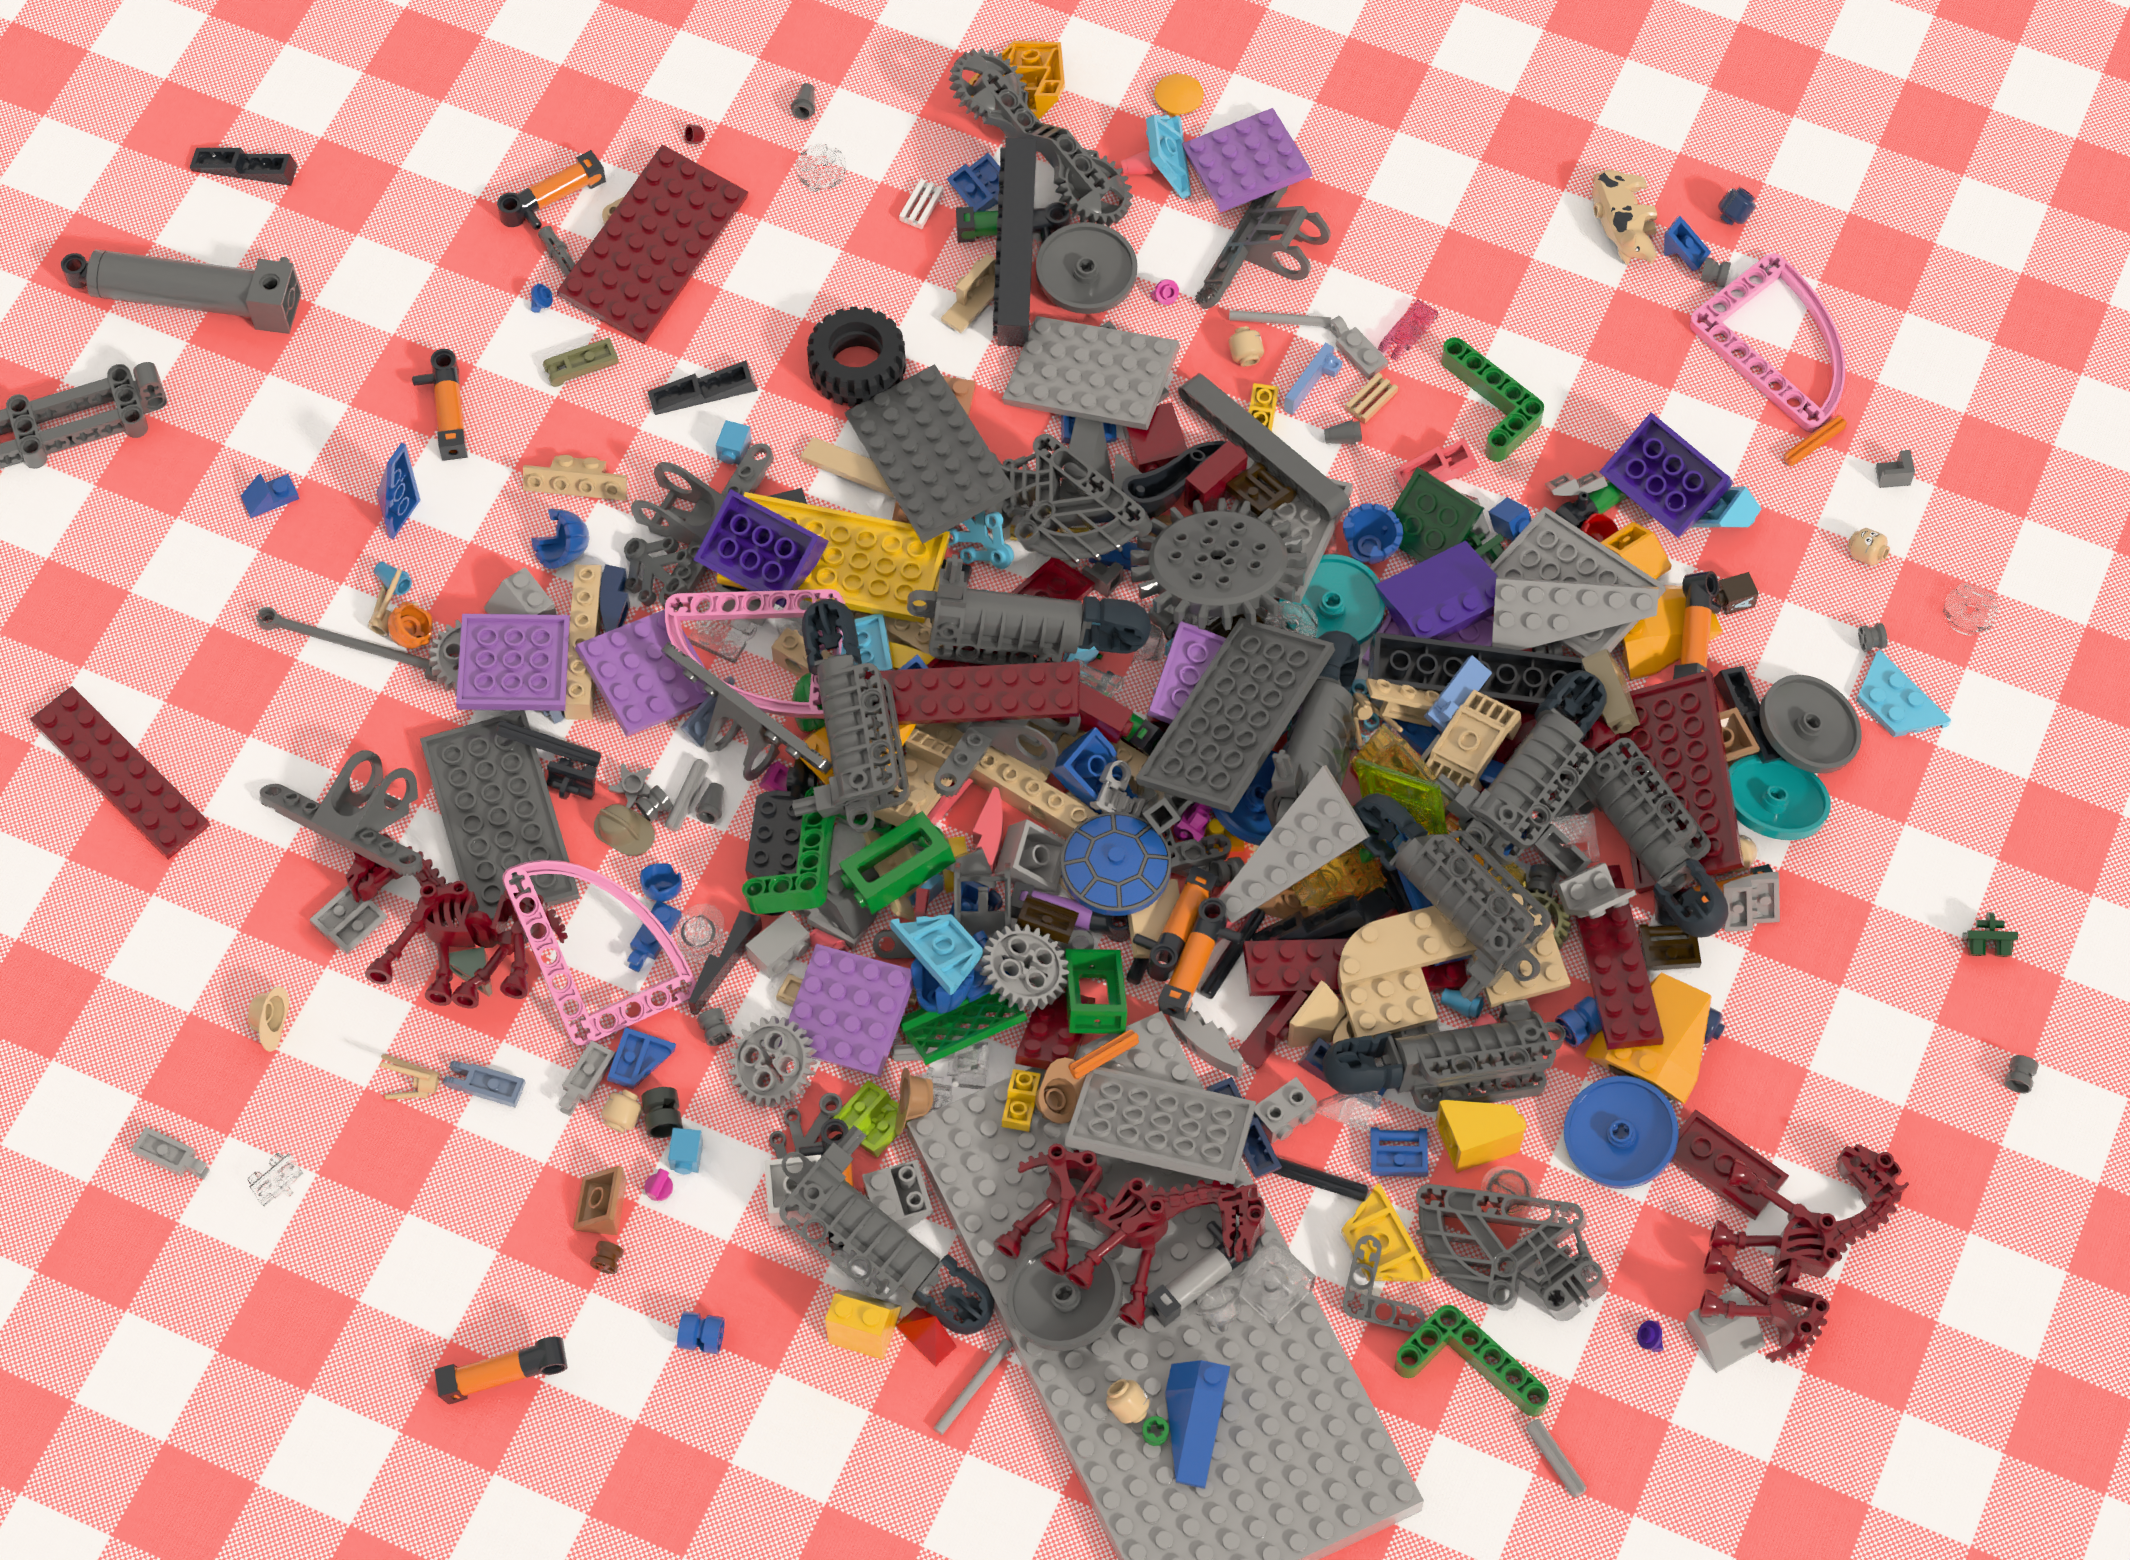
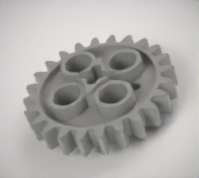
M455 620V628L447 624L446 633L438 631V639L432 640L433 648L429 649V657H431L429 658V666L432 667V676H437L438 684L445 682L446 691L455 688V696H457L459 656L450 657L449 655H459L461 623L459 620Z
M1015 924L1012 930L1008 926H1005L1001 932L997 930L992 938L990 937L986 942V946L983 948V957L980 959L979 964L984 966L980 971V975L988 976L984 981V985H993L990 994L997 992L1001 994L999 1002H1002L1005 998L1008 999L1009 1008L1014 1003H1018L1020 1011L1028 1005L1032 1012L1037 1005L1042 1010L1047 1004L1052 1005L1056 998H1059L1068 983L1065 979L1069 971L1064 969L1068 961L1060 959L1065 953L1064 950H1055L1058 942L1049 943L1050 934H1046L1043 937L1039 936L1040 928H1037L1034 933L1030 932V927L1027 924L1022 931L1018 924Z
M771 1016L770 1021L761 1017L760 1026L750 1022L751 1031L742 1029L741 1032L744 1038L742 1040L739 1038L734 1039L739 1045L738 1048H731L729 1050L735 1054V1058L729 1059L728 1063L735 1065V1068L730 1070L728 1074L737 1076L732 1085L741 1086L738 1093L743 1096L747 1095L746 1100L753 1103L756 1100V1105L761 1107L765 1103L770 1108H774L775 1103L784 1107L785 1098L795 1102L794 1093L804 1095L801 1086L803 1084L811 1086V1083L806 1078L808 1075L813 1076L816 1074L810 1070V1066L818 1064V1061L811 1059L810 1056L815 1054L817 1050L808 1047L813 1042V1039L805 1037L807 1031L803 1028L798 1029L799 1024L794 1021L789 1024V1019L782 1017L780 1021L775 1016ZM782 1037L781 1046L775 1049L776 1039ZM763 1040H764V1045H765L766 1050L763 1049V1047H762V1045H761V1042H762ZM755 1051H758V1059L752 1063L751 1056ZM794 1061L793 1070L787 1073L786 1067L788 1063ZM779 1074L782 1075L784 1079L783 1083H781ZM767 1075H770V1083L764 1087L763 1080Z

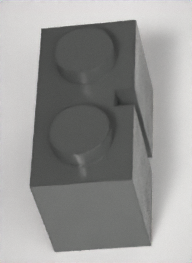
M1549 823L1538 840L1531 846L1563 879L1584 871L1592 862L1576 845L1568 844L1570 840L1554 824Z

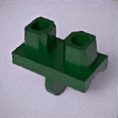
M1471 531L1465 541L1468 542L1480 557L1486 554L1493 564L1505 551L1500 544L1504 540L1503 536L1499 533L1482 545V541L1486 539L1485 534L1481 532L1476 535Z
M1987 912L1985 920H1976V928H1985V931L1968 930L1967 933L1963 932L1962 941H1967L1969 956H1985L1986 942H1995V956L2010 957L2012 956L2013 942L2018 940V932L1995 931V928L2004 929L2005 921L1995 920L1994 912Z

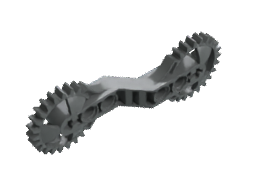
M974 48L969 53L964 52L954 63L950 70L952 75L949 77V81L953 82L949 88L956 91L953 98L961 100L958 106H966V114L973 112L975 120L981 116L984 124L999 127L1007 138L1036 139V151L1041 152L1054 168L1053 183L1059 186L1055 192L1062 194L1059 202L1067 203L1064 210L1071 209L1073 211L1071 217L1074 218L1079 215L1080 223L1088 220L1090 223L1106 224L1108 227L1113 223L1117 224L1127 214L1129 207L1132 205L1130 200L1133 197L1129 193L1132 186L1125 184L1129 179L1128 176L1120 175L1123 169H1115L1116 162L1108 163L1106 155L1100 159L1098 151L1083 148L1068 129L1041 123L1027 105L1028 92L1023 90L1027 84L1020 82L1023 74H1016L1015 71L1018 67H1011L1009 65L1010 59L1003 61L1002 53H999L996 57L992 49L986 54L983 48H980L978 52ZM962 71H973L981 76L972 86L962 78ZM1111 190L1119 197V205L1105 203L1101 199Z

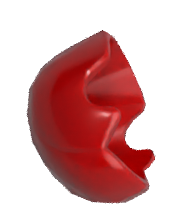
M1599 513L1592 514L1580 528L1581 531L1598 542H1602L1619 531L1611 518Z

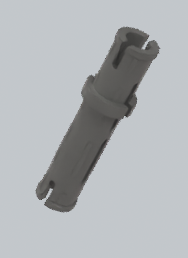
M545 226L539 230L538 236L545 244L549 257L554 258L562 273L567 277L570 271L565 264L567 263L571 270L576 264L567 252L566 244L559 240L553 228ZM553 244L556 245V247L560 251V254L557 253V251L553 247Z

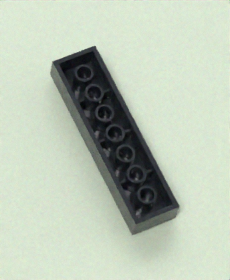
M1006 138L1005 147H1000L993 336L998 337V346L1024 347L1025 342H1028L1036 139Z
M1376 632L1370 643L1368 678L1374 680L1383 679L1391 684L1400 686L1409 685L1417 690L1434 691L1440 695L1466 659L1473 655L1492 672L1478 692L1519 712L1535 714L1537 708L1545 701L1547 695L1564 675L1577 670H1586L1582 658ZM1569 693V694H1568L1567 696H1565V697H1567V698L1570 699V698L1572 697V695H1571V693ZM1563 698L1555 710L1568 719L1577 720L1579 715L1570 718L1562 711L1564 708Z

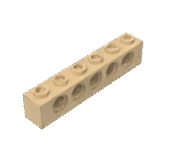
M575 565L569 627L566 711H564L566 720H593L596 684L576 652L575 647L578 643L600 635L602 617L600 610V586L603 574L601 565Z

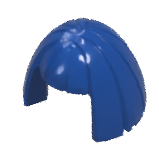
M1365 503L1361 504L1360 507L1356 506L1348 512V516L1345 517L1343 522V534L1353 559L1369 564H1377L1388 559L1398 550L1403 539V527L1396 514L1388 510L1387 507L1376 503L1374 505Z
M563 509L548 510L550 519L558 520L555 536L531 538L533 551L536 552L537 559L548 569L560 568L575 561L584 553L589 544L590 536L586 523L575 513Z
M915 958L911 964V976L917 992L919 1005L922 1009L928 1012H936L937 1014L953 1011L968 996L974 981V969L971 970L954 994L949 995L922 963Z

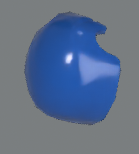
M656 863L648 865L641 870V889L649 899L665 902L674 899L682 891L683 881L681 873L678 872L676 874L671 864Z

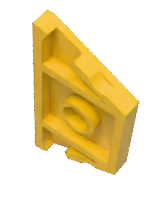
M1380 1183L1375 1185L1372 1193L1360 1204L1353 1217L1349 1218L1341 1229V1234L1352 1254L1354 1255L1355 1246L1361 1237L1372 1235L1377 1237L1382 1245L1375 1281H1430L1432 1276ZM1368 1240L1366 1244H1361L1360 1249L1365 1251L1363 1260L1357 1257L1356 1261L1358 1264L1365 1263L1374 1267L1375 1262L1369 1261L1371 1252H1377V1248L1373 1246V1241ZM1361 1268L1367 1281H1370V1272L1365 1268Z

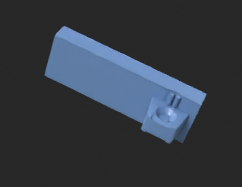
M1325 342L1285 396V412L1293 415L1323 374L1335 377L1339 373L1343 361L1333 355V346Z
M1471 655L1466 659L1424 717L1443 733L1459 709V706L1464 704L1473 690H1480L1492 672Z

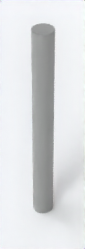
M1230 310L1229 313L1230 321L1331 327V317Z
M1003 1338L933 1429L939 1435L945 1433L1013 1346L1010 1341Z

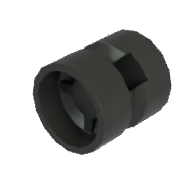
M657 1087L647 1090L642 1094L641 1098L643 1111L646 1114L645 1125L648 1136L666 1138L672 1136L673 1128L683 1129L681 1113L678 1111L680 1107L678 1093L675 1088Z

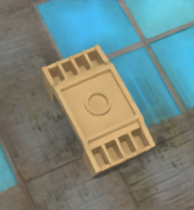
M1473 690L1464 704L1459 706V709L1433 747L1430 758L1420 775L1434 783L1443 773L1458 787L1462 788L1466 783H1469L1480 792L1483 787L1479 778L1504 738L1514 739L1522 724L1520 712Z
M914 729L905 742L907 754L904 756L910 796L901 805L873 811L874 816L895 825V827L921 811L927 816L941 798V794L936 793V790H934L935 775L955 746ZM942 779L941 783L944 786L949 787L952 783V779ZM897 785V787L894 789V792H891L890 794H893L894 797L897 798L899 797V792L903 790H901Z

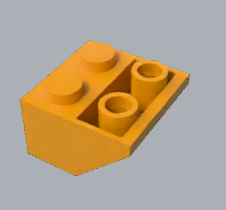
M1631 522L1600 542L1654 579L1659 578L1672 568V564L1654 532L1635 522Z

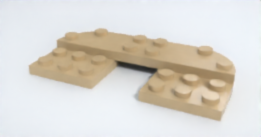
M1514 893L1512 896L1523 905L1522 896ZM1435 906L1373 921L1357 930L1346 943L1340 958L1337 979L1340 994L1355 1038L1369 1035L1374 1038L1377 1034H1393L1437 1022L1438 1016L1421 967L1467 955H1472L1474 962L1478 959L1474 954L1477 948ZM1528 909L1527 911L1535 919L1534 926L1542 925L1540 922L1541 914L1533 915ZM1552 922L1547 931L1529 950L1540 963L1539 975L1529 981H1519L1509 971L1505 972L1494 986L1483 988L1490 1008L1503 1005L1504 1002L1523 1000L1570 987L1571 983L1553 935L1554 927ZM1523 960L1520 964V971L1525 976L1531 974L1532 965L1530 962Z

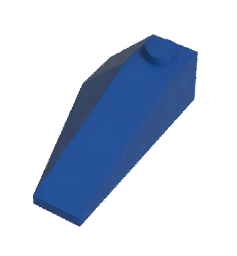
M402 442L387 462L377 489V498L390 539L396 537L421 500L407 446Z
M1093 727L1062 751L1057 758L1053 771L1050 770V772L1066 789L1100 815L1102 810L1093 809L1090 806V802L1097 800L1103 782L1099 781L1102 772L1108 763L1117 761L1115 757L1117 753L1114 746L1096 727ZM1114 766L1112 775L1117 781L1121 780L1123 774L1120 767ZM1128 783L1125 790L1127 792L1126 796H1129L1131 799L1134 797L1139 799L1137 794L1132 792Z
M1203 1360L1171 1364L1165 1396L1176 1483L1203 1489L1206 1487L1229 1379L1230 1366Z

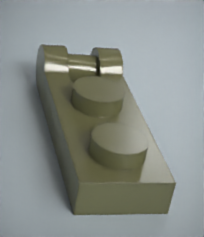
M606 338L544 360L542 365L545 372L549 373L548 379L551 386L558 387L567 380L618 364L619 360L610 338ZM565 366V369L558 370L559 367Z

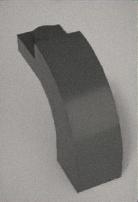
M1159 791L1145 805L1142 814L1158 835H1160L1181 819V814L1193 801Z

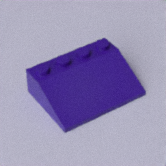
M1652 412L1649 413L1599 471V473L1678 539L1706 514L1734 484L1731 477Z
M730 489L693 560L751 591L798 590L817 565L829 541ZM781 598L775 604L784 608L787 600Z
M1464 541L1375 584L1374 587L1403 636L1442 640L1494 614L1496 578L1498 576L1468 542Z

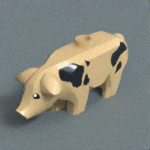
M1604 170L1596 173L1593 176V209L1595 217L1600 218L1606 235L1617 245L1619 256L1626 265L1630 263L1631 258L1643 259L1652 264L1657 257V253L1651 239L1647 235H1656V226L1654 221L1651 220L1657 219V211L1655 206L1638 205V200L1633 193L1640 191V189H1647L1645 178L1633 174H1624L1616 170Z

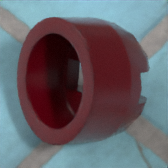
M688 124L686 126L684 137L687 144H699L705 139V131L700 125Z

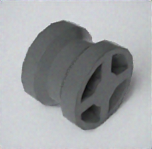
M1875 623L1873 627L1866 625L1859 627V643L1864 652L1871 651L1875 647L1879 649L1887 648L1888 639L1883 623Z

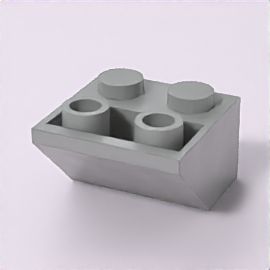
M917 1159L862 1175L867 1199L906 1231L933 1213Z

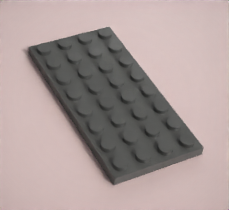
M935 364L875 395L871 400L862 402L844 412L922 544L1016 494L1009 479Z
M1239 618L1136 776L1138 785L1232 813L1335 651L1334 644L1259 622L1251 626L1246 619Z
M525 710L420 738L459 880L464 881L469 891L474 892L479 905L478 911L487 913L492 922L501 894L504 895L506 890L502 878L508 868L524 862L537 860H560L570 863L536 748L496 734L501 720L530 729ZM513 872L509 884L514 883L522 892H529V887L524 890L520 884L523 875ZM562 874L529 876L536 893L544 898L548 907L580 898L574 877Z

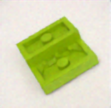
M868 1080L833 1118L844 1121L849 1130L854 1125L867 1135L860 1146L875 1157H878L897 1137L895 1125L899 1103L892 1100L887 1091Z

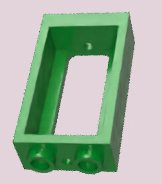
M921 811L838 863L843 873L839 877L847 890L851 888L854 890L853 896L861 908L866 906L873 915L954 864L956 860L951 846L925 813ZM921 836L929 844V847L871 883L866 882L861 875Z
M1065 949L1064 960H1067L1068 964L1064 969L1069 971L1065 979L1068 981L1065 986L1069 1033L1123 1034L1126 1032L1127 1003L1121 950ZM1079 979H1104L1106 981L1108 1004H1081Z

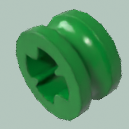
M1152 1416L1146 1419L1142 1427L1144 1441L1152 1446H1160L1165 1443L1169 1435V1426L1166 1420L1159 1416ZM1152 1425H1156L1157 1429H1163V1431H1160L1159 1437H1155L1153 1433L1148 1434L1147 1431H1151Z

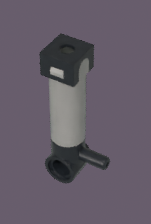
M1216 1221L1209 1222L1206 1229L1219 1242V1245L1166 1286L1162 1284L1147 1296L1146 1307L1165 1328L1180 1316L1181 1310L1244 1261L1253 1259L1258 1253L1260 1236L1256 1241L1252 1255L1248 1257L1247 1250L1245 1249L1243 1260L1236 1262L1234 1252L1231 1257L1225 1252L1222 1228ZM1239 1226L1236 1227V1239L1232 1240L1234 1241V1247L1237 1243V1239L1239 1238Z

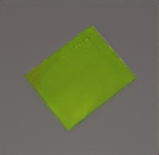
M1360 758L1356 760L1362 799L1374 793L1390 796L1406 808L1414 817L1416 823L1421 824L1428 831V835L1448 834L1440 785Z

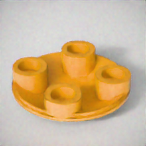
M1171 74L1162 78L1157 83L1154 97L1157 104L1167 111L1170 117H1175L1201 107L1204 91L1199 81L1192 76Z

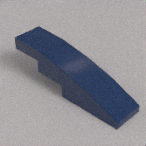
M1232 1077L1206 1087L1207 1091L1242 1098ZM1253 1115L1242 1159L1254 1178L1257 1179L1281 1169L1282 1166L1258 1118H1255Z

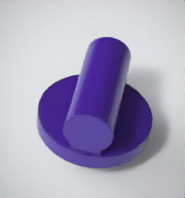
M1648 1320L1640 1325L1637 1332V1340L1642 1348L1652 1350V1352L1664 1350L1662 1328L1659 1321Z

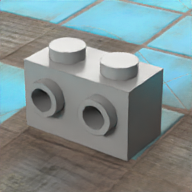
M786 911L745 946L747 957L770 979L774 974L782 973L787 968L789 962L796 956L801 957L809 949L811 942L809 932Z
M1295 1077L1255 1106L1253 1115L1255 1118H1258L1269 1142L1272 1144L1278 1139L1282 1141L1289 1137L1293 1129L1299 1124L1305 1125L1309 1123L1316 1115L1317 1101L1299 1079Z

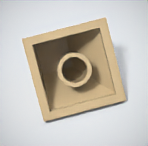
M1322 980L1290 1021L1287 1045L1291 1048L1309 1046L1318 1037L1326 1043L1331 1042L1336 1029L1347 1016L1345 1006Z

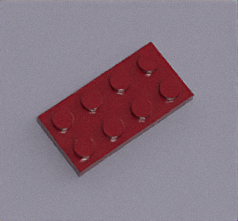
M1062 992L1052 1005L1047 1004L1042 1010L1037 1005L1035 1010L1032 1011L1016 1053L1015 1064L1047 1070L1049 1065L1056 1059L1070 1058L1076 1060L1085 1033H1069L1066 993ZM1080 994L1081 1004H1095L1096 998Z
M1695 1109L1679 1129L1678 1145L1672 1162L1756 1221L1770 1201L1760 1194L1758 1196L1751 1192L1753 1189L1748 1184L1727 1186V1178L1734 1158L1744 1162L1746 1167L1751 1168V1171L1760 1180L1762 1178L1768 1182L1767 1186L1776 1192L1785 1184L1789 1175Z

